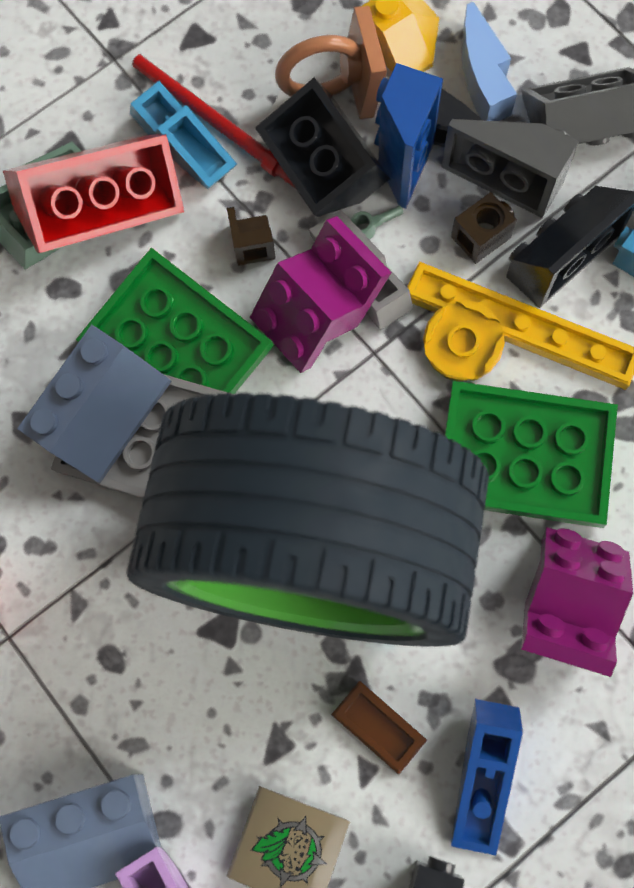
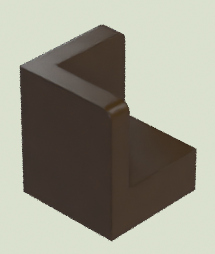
M228 207L227 213L237 265L241 266L276 259L268 217L262 215L237 220L235 208Z

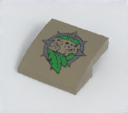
M259 786L226 876L251 888H328L350 821Z

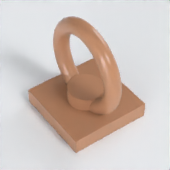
M359 6L354 7L348 38L339 35L317 36L294 45L283 54L275 69V80L281 91L291 97L305 85L293 81L290 77L291 70L301 60L321 52H339L341 74L330 81L320 84L332 96L351 86L359 119L374 118L378 101H376L378 88L382 79L386 77L387 69L370 7Z

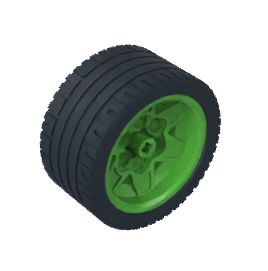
M218 393L217 395L208 394L201 397L188 398L172 405L163 414L126 575L131 583L157 596L205 611L268 626L382 644L422 647L457 645L462 643L467 635L471 607L470 599L473 594L489 474L479 457L453 439H447V436L438 432H430V429L426 427L412 425L410 421L401 418H390L389 415L377 411L368 412L365 408L342 406V403L327 401L326 403L314 398L303 397V399H299L291 395L280 394L279 396H274L269 393H257L256 395L251 393H236L235 395L231 393Z

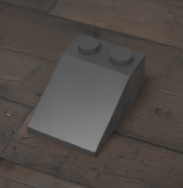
M452 119L448 125L442 168L543 218L565 181L579 141L571 138L565 131L553 129L543 123Z

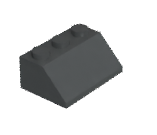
M627 67L521 89L530 123H543L553 129L563 130L571 138L578 140V144L602 145L608 143L610 137L623 135L626 138H634L633 68Z

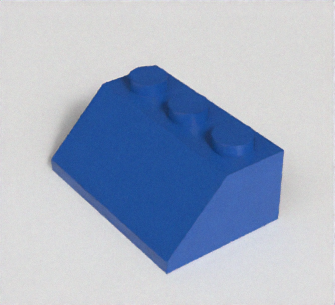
M396 63L390 78L384 77L378 88L376 101L381 104L376 115L375 124L380 126L375 136L374 145L379 147L378 162L390 177V180L387 182L398 205L406 209L434 146L443 78Z

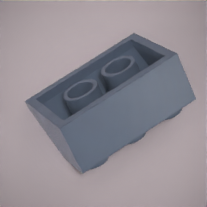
M91 324L17 429L50 453L96 482L101 483L172 381L128 348Z
M143 774L126 776L0 816V827L8 865L21 888H93L118 880L116 872L156 847L161 848Z

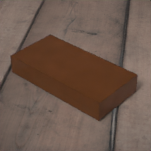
M361 681L355 685L331 714L398 775L427 741L422 734Z

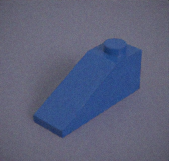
M475 699L465 748L451 847L497 855L523 735L520 707Z

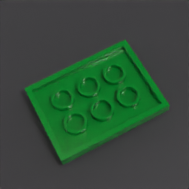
M152 247L76 338L79 342L92 324L162 374L235 394L275 345L272 340Z
M460 381L452 382L445 436H447V439H453L460 443L462 447L472 451L484 463L489 474L485 503L486 511L604 528L607 525L618 404Z

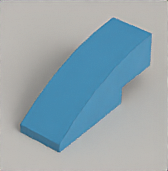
M160 81L156 82L130 104V115L148 135L167 134L172 159L205 188H211L237 165L234 159L188 106L182 107Z

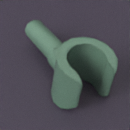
M400 205L374 216H371L368 212L360 211L352 216L351 221L357 227L363 223L369 224L367 228L361 231L370 240L376 233V227L402 215L404 212Z

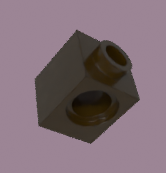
M490 192L454 218L451 237L471 260L477 264L511 239L517 219L509 204L505 201H499ZM488 223L492 225L494 228L484 229L480 227L479 224Z

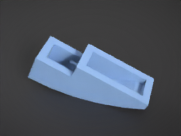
M471 2L466 6L461 46L467 89L475 110L482 120L501 121L512 115L517 96L516 91L507 79L511 57L475 3Z

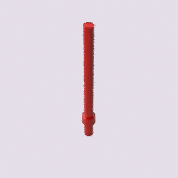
M141 54L135 56L132 66L154 83L160 81L176 100L184 106L187 105L192 112L258 160L263 170L273 177L279 176L295 188L269 149Z

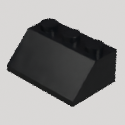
M315 77L255 127L316 217L360 204L390 180L386 171L335 99Z
M595 185L584 196L581 193L575 195L565 206V213L557 220L553 217L548 219L536 233L538 236L529 245L526 242L521 243L509 256L511 263L506 278L537 307L541 308L619 238L634 211V191Z

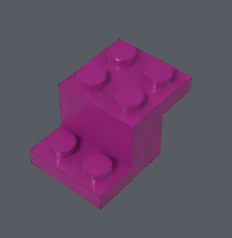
M335 216L325 221L310 250L276 264L250 315V319L272 340L292 365L302 373L313 366L327 342L359 326L392 272L338 216Z
M546 527L541 540L540 562L525 602L521 650L611 677L617 664L616 636L633 596L629 551L610 541H601L599 543L582 538L577 532L570 529L560 528L555 530Z

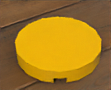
M468 300L457 301L438 309L428 321L423 337L425 355L433 369L447 379L460 382L478 380L490 373L499 362L505 343L503 328L495 313L483 304Z

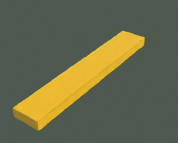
M419 261L407 286L410 290L412 304L434 313L445 305L447 306L457 301L468 300L483 304L495 313L503 328L504 340L506 342L624 390L629 387L634 375L633 346Z

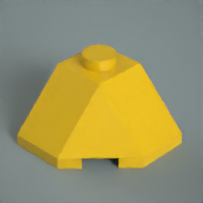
M370 0L362 5L370 7L385 65L391 72H393L396 63L422 72L433 67L440 18L424 0Z

